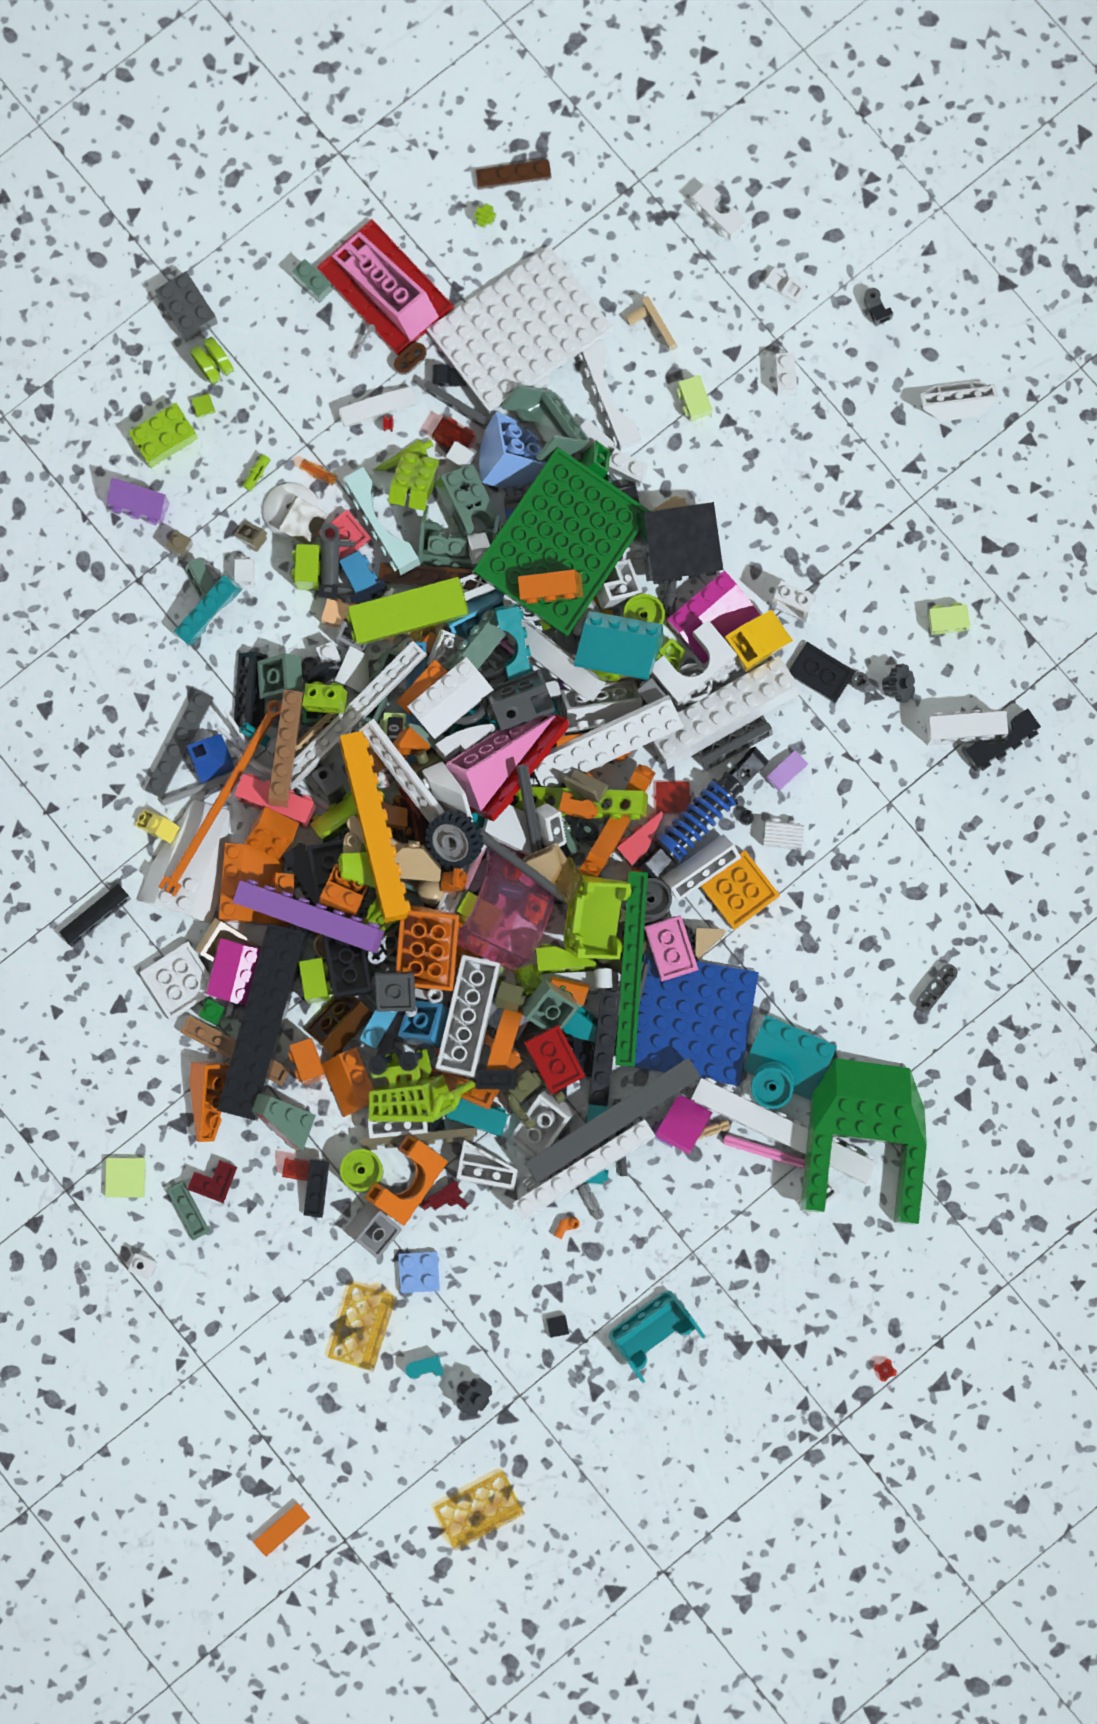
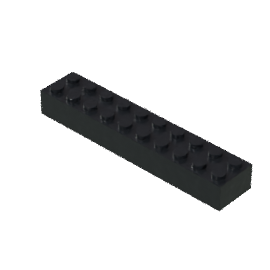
M268 923L217 1111L258 1121V1117L251 1111L258 1093L265 1095L298 975L299 961L302 960L308 934L305 932Z

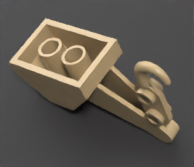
M351 816L347 821L350 832L344 837L343 853H361V842L364 844L359 820L357 816ZM394 838L390 839L391 846L395 845L397 856L394 857L396 864L399 863L401 868L399 878L440 882L441 865L438 861L434 860V856L430 855L424 845H420L419 841H408V844H402Z

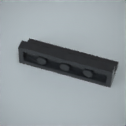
M255 651L238 654L234 721L239 728H246L242 725L243 723H240L243 713L244 723L247 722L256 729H258L264 718L265 699H260L257 661L267 659V654ZM249 657L248 665L245 667V658ZM247 677V683L244 686L243 680ZM245 695L246 701L242 704V698Z
M118 883L59 933L71 947L75 946L131 900L130 896Z

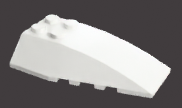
M195 799L192 801L177 824L180 828L172 843L165 842L152 862L138 900L139 902L192 917L194 920L211 925L221 897L224 849L229 831V810L223 808L220 810L178 883L182 887L177 896L174 897L172 896L174 887L167 893L165 890L168 884L166 883L163 889L158 888L164 876L170 878L212 807L211 804Z

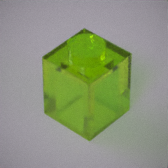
M536 964L518 968L514 972L517 986L523 987V994L526 993L527 996L532 995L541 984Z

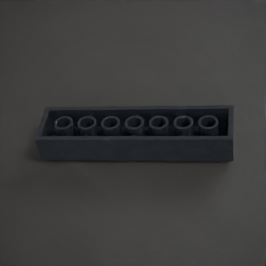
M344 839L307 846L316 902L318 904L335 864H338L340 855L343 854ZM322 934L334 1000L372 993L365 949Z

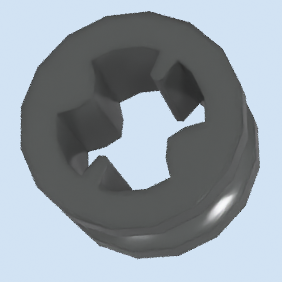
M863 672L855 673L851 679L852 687L859 691L865 689L869 681L868 676ZM862 677V681L865 682V684L863 685L861 683V685L858 686L856 685L857 681H855L854 679Z

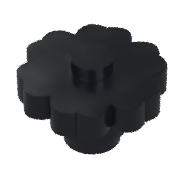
M896 664L895 668H891L890 674L882 680L883 691L895 696L896 702H909V699H912L914 696L915 678L913 672L909 671V666L907 664Z
M473 1378L471 1382H460L456 1388L458 1394L456 1400L457 1409L466 1416H475L478 1410L483 1411L490 1402L489 1397L492 1395V1386L482 1378Z

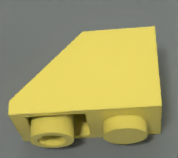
M145 809L138 816L137 822L134 825L170 844L180 828L165 817Z

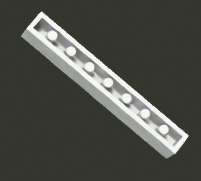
M644 1119L513 1202V1206L522 1220H526L654 1139L655 1134Z

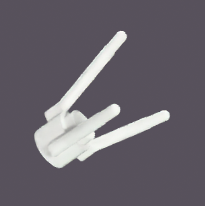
M224 710L225 715L239 735L236 738L238 741L219 725H216V729L231 741L237 749H242L244 752L251 738L240 733V728L227 710Z

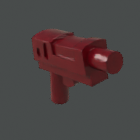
M452 1181L444 1186L442 1190L432 1196H428V1200L420 1205L424 1211L431 1206L436 1211L447 1203L448 1206L458 1204L464 1210L470 1204L459 1196L463 1192L458 1187V1182Z

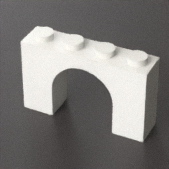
M709 620L693 631V637L705 650L709 658V665L702 674L694 677L684 676L676 671L664 655L655 662L651 675L677 706L681 703L685 705L692 699L691 695L696 691L700 693L706 688L708 681H715L721 676V671L724 668L729 669L736 663V652Z

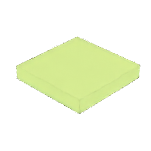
M106 1158L105 1197L145 1198L146 1159Z

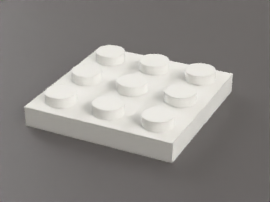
M186 942L139 972L170 1021H173L210 997V995L206 994L210 974L189 942Z

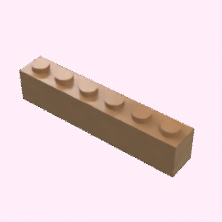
M284 690L268 797L270 806L288 808L302 712L303 692Z

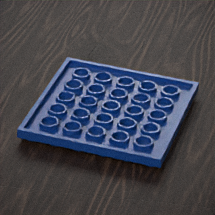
M645 952L643 962L649 964V969L639 1005L635 1066L627 1067L665 1073L689 1058L702 1079L705 1080L708 1077L717 1083L739 1086L759 972L696 961L698 971L661 982L653 954Z

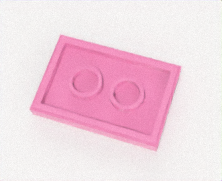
M681 915L644 926L661 982L698 971Z

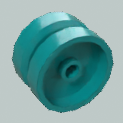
M768 1061L760 1065L755 1071L751 1084L752 1096L762 1107L769 1109L780 1108L786 1105L792 1098L795 1076L791 1068L779 1061Z

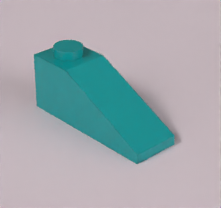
M577 1003L579 1005L578 1010L562 1030L576 1038L595 1042L597 1018ZM617 1034L615 1040V1048H617Z

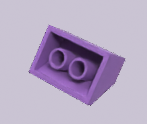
M111 478L107 505L111 508L110 511L121 514V512L127 513L130 518L139 520V518L145 519L151 525L163 524L170 505L165 494Z

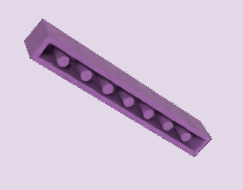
M247 879V882L239 881L233 903L370 952H378L385 932L379 929L380 925L368 922V925L361 923V918L352 915L351 918L344 917V912L335 909L333 912L327 911V906L316 903V906L310 905V900L301 897L298 900L293 899V894L284 891L281 894L276 893V888L264 885V888L257 886L258 882Z

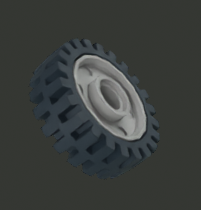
M450 810L437 816L428 825L429 828L426 829L427 835L425 836V841H429L426 843V846L431 848L429 851L430 855L435 854L434 860L440 859L439 864L442 866L446 864V868L449 869L451 867L453 869H462L468 866L479 856L483 847L481 842L483 835H479L481 833L480 828H475L478 825L476 821L472 823V817L468 816L465 818L466 813L462 812L459 814L457 810L454 812Z

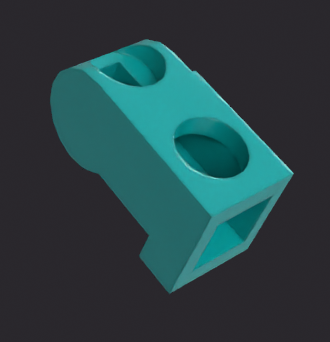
M440 1356L411 1362L405 1369L406 1375L411 1379H418L423 1374L432 1372L435 1373V1377L444 1375Z

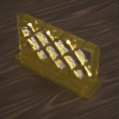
M350 1283L327 1358L374 1372L397 1297ZM354 1288L360 1289L364 1295L362 1299L356 1302L352 1297ZM375 1294L382 1296L380 1304L373 1307L369 1298ZM366 1300L370 1310L361 1314L357 1304ZM354 1307L358 1316L349 1321L346 1315L347 1310ZM372 1312L375 1317L374 1323L367 1326L363 1317ZM360 1319L365 1328L355 1333L351 1323ZM348 1325L353 1335L343 1340L340 1332L342 1328ZM367 1331L369 1340L361 1345L357 1335ZM355 1338L359 1347L349 1352L345 1342ZM342 1344L346 1354L341 1357L334 1356L335 1348ZM358 1350H361L363 1354L361 1364L354 1362L351 1354Z
M504 1471L433 1507L455 1551L525 1515ZM500 1477L505 1482L503 1491L492 1488L494 1481ZM481 1487L488 1489L485 1500L475 1497L477 1490ZM491 1491L501 1493L499 1504L488 1501ZM504 1495L513 1497L516 1503L510 1507L501 1505ZM463 1497L471 1499L468 1510L458 1507L459 1500ZM474 1500L484 1503L481 1514L471 1511ZM487 1504L497 1507L495 1515L491 1517L484 1515ZM446 1506L454 1508L451 1518L443 1517L440 1509ZM456 1509L467 1512L464 1523L453 1520ZM470 1513L480 1516L478 1524L474 1526L466 1524ZM452 1522L462 1525L461 1532L454 1537L450 1532Z

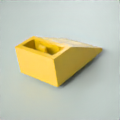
M772 610L749 621L725 636V641L736 652L737 660L745 672L793 642V639Z

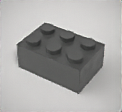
M187 271L155 290L157 298L186 342L218 323L215 314Z

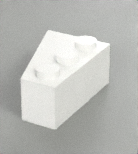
M464 1140L457 1180L514 1191L518 1170Z

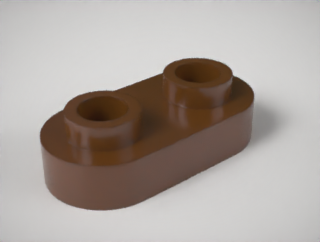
M419 342L412 343L395 359V371L400 375L409 374L426 358V347ZM420 351L421 354L419 356H415L414 352ZM403 363L407 364V367L404 369L400 367Z

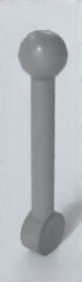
M374 325L368 326V332L355 352L351 353L352 359L358 358V353L369 335L376 330Z

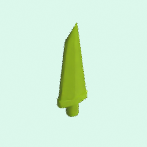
M419 439L373 470L386 471L398 466L402 452L414 453L419 455V458L428 455L426 450L434 445L431 439L424 443Z

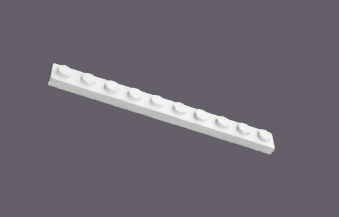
M414 641L345 708L344 714H339L295 758L291 790L339 744L340 735L349 734L427 656Z

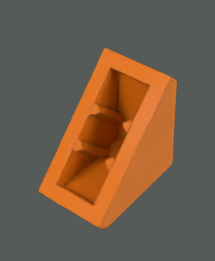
M411 727L399 733L393 742V745L401 755H415L418 750L424 749L426 751L430 748L429 743Z

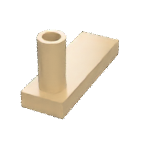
M649 296L642 299L643 306L625 316L630 325H633L646 316L651 315L670 349L674 350L678 347Z

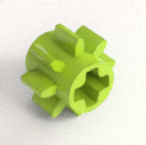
M487 203L483 207L478 206L474 215V219H477V225L483 228L486 225L492 226L497 213L493 212V206Z

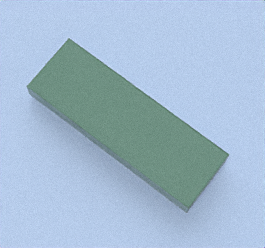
M184 1180L166 1190L194 1241L211 1231L190 1191L187 1190L188 1188Z

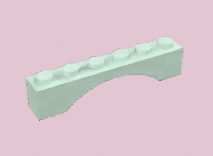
M364 467L344 477L346 484L343 487L348 495L352 494L355 500L352 502L356 509L362 510L364 514L362 519L367 526L371 525L373 529L371 533L376 541L380 540L382 544L380 548L385 556L389 555L391 559L389 563L394 572L398 570L399 574L403 575L421 565L410 543L391 535L378 521L373 508L375 488Z

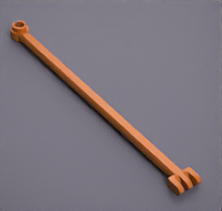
M277 700L269 702L267 714L170 878L164 876L158 888L163 889L167 883L168 886L165 892L169 893L172 887H174L172 896H177L182 887L178 883L273 720L276 716L280 715L282 706L280 702L278 705L279 710L277 712L272 711V708L277 706Z

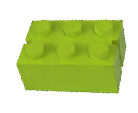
M177 402L128 432L150 468L198 439L195 430L186 419Z
M402 452L390 484L388 503L405 506L407 490L409 489L411 492L408 507L425 511L437 479L439 460L425 456L419 458V455L414 453Z

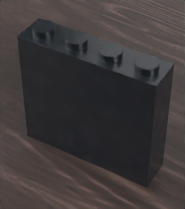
M714 502L637 513L646 581H653V584L665 583L664 579L671 578V582L680 581L682 576H688L689 579L699 578L701 573H706V576L717 575V571L723 570Z

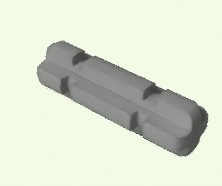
M583 1184L579 1187L582 1195L584 1194V1199L589 1209L593 1211L592 1214L595 1220L603 1218L605 1214L599 1208L600 1205L593 1192L591 1193L589 1184Z

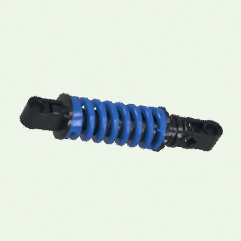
M755 746L747 751L744 757L729 772H724L720 780L712 778L707 788L700 792L701 797L693 799L694 805L688 804L686 806L687 812H680V819H673L672 826L665 827L666 834L660 833L656 838L652 839L656 847L639 862L637 868L641 872H648V878H657L670 862L679 865L683 855L686 856L688 854V851L683 846L687 844L690 848H694L695 844L690 839L694 837L697 841H701L702 836L700 833L708 834L709 829L707 825L716 826V822L713 819L715 817L722 819L723 814L721 811L723 809L729 812L730 807L738 804L736 796L744 791L743 787L768 764L769 760Z

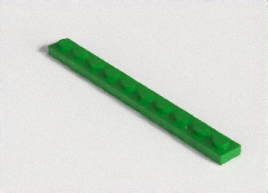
M628 871L631 895L626 901L621 998L615 1065L635 1066L648 872Z

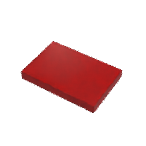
M559 1025L524 1042L550 1094L586 1077Z

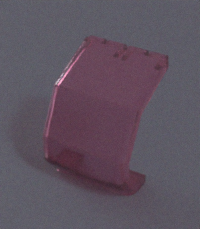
M502 844L504 847H506L520 859L523 860L526 856L525 854H522ZM488 847L486 877L470 916L458 930L457 945L489 961L500 963L502 967L515 972L530 960L539 945L554 907V896Z

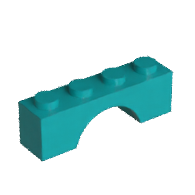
M223 575L174 632L186 644L194 645L204 634L212 618L222 608L230 604L243 588L230 576Z
M516 603L494 608L496 624L499 630L509 632L515 639L514 654L504 663L507 681L533 672L532 663L529 664L528 657L531 656L529 645L525 644L524 639L527 638L526 627H522L521 622L524 619L522 608H519Z

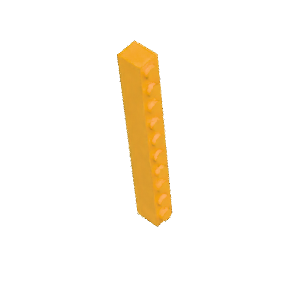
M363 731L340 735L339 744L383 921L388 923L406 919L408 912L411 911L410 904L404 898V893H406L405 884L400 882L401 868L399 863L396 864L394 857L397 856L395 845L391 846L392 832L390 827L386 826L385 820H388L387 812L381 806L383 797L381 790H377L378 776L372 770L374 761L372 754H368V737H364Z

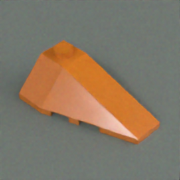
M191 1062L189 1083L197 1142L215 1141L222 1120L220 1117L221 1112L217 1111L230 1063Z

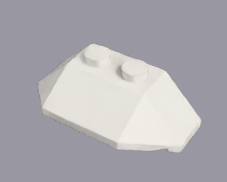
M966 381L935 385L925 393H921L920 398L925 411L941 421L980 417L998 401V394L994 384L988 385L978 381Z

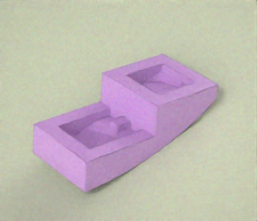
M795 750L766 779L778 791H781L808 763Z

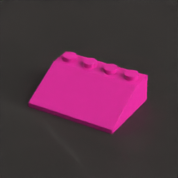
M724 570L667 619V625L704 665L709 658L705 650L693 637V631L709 620L725 639V636L761 615L738 584Z

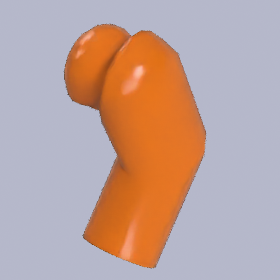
M576 1217L561 1219L553 1236L562 1240L567 1230L577 1229L580 1226V1221Z

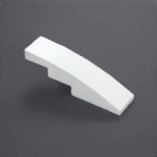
M411 386L339 408L338 412L343 426L348 427L378 420L381 416L414 407L418 404V401Z

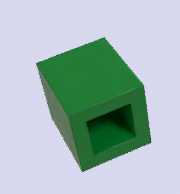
M207 999L199 1017L218 1027L227 1010L225 1007Z

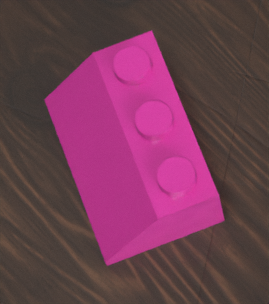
M220 938L206 994L229 1002L246 1005L261 949L255 945Z

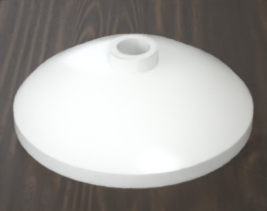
M297 483L280 485L273 489L265 500L263 507L265 522L273 533L282 538L295 539L277 529L288 510L287 507L292 503L295 496L320 509L315 494L304 485Z

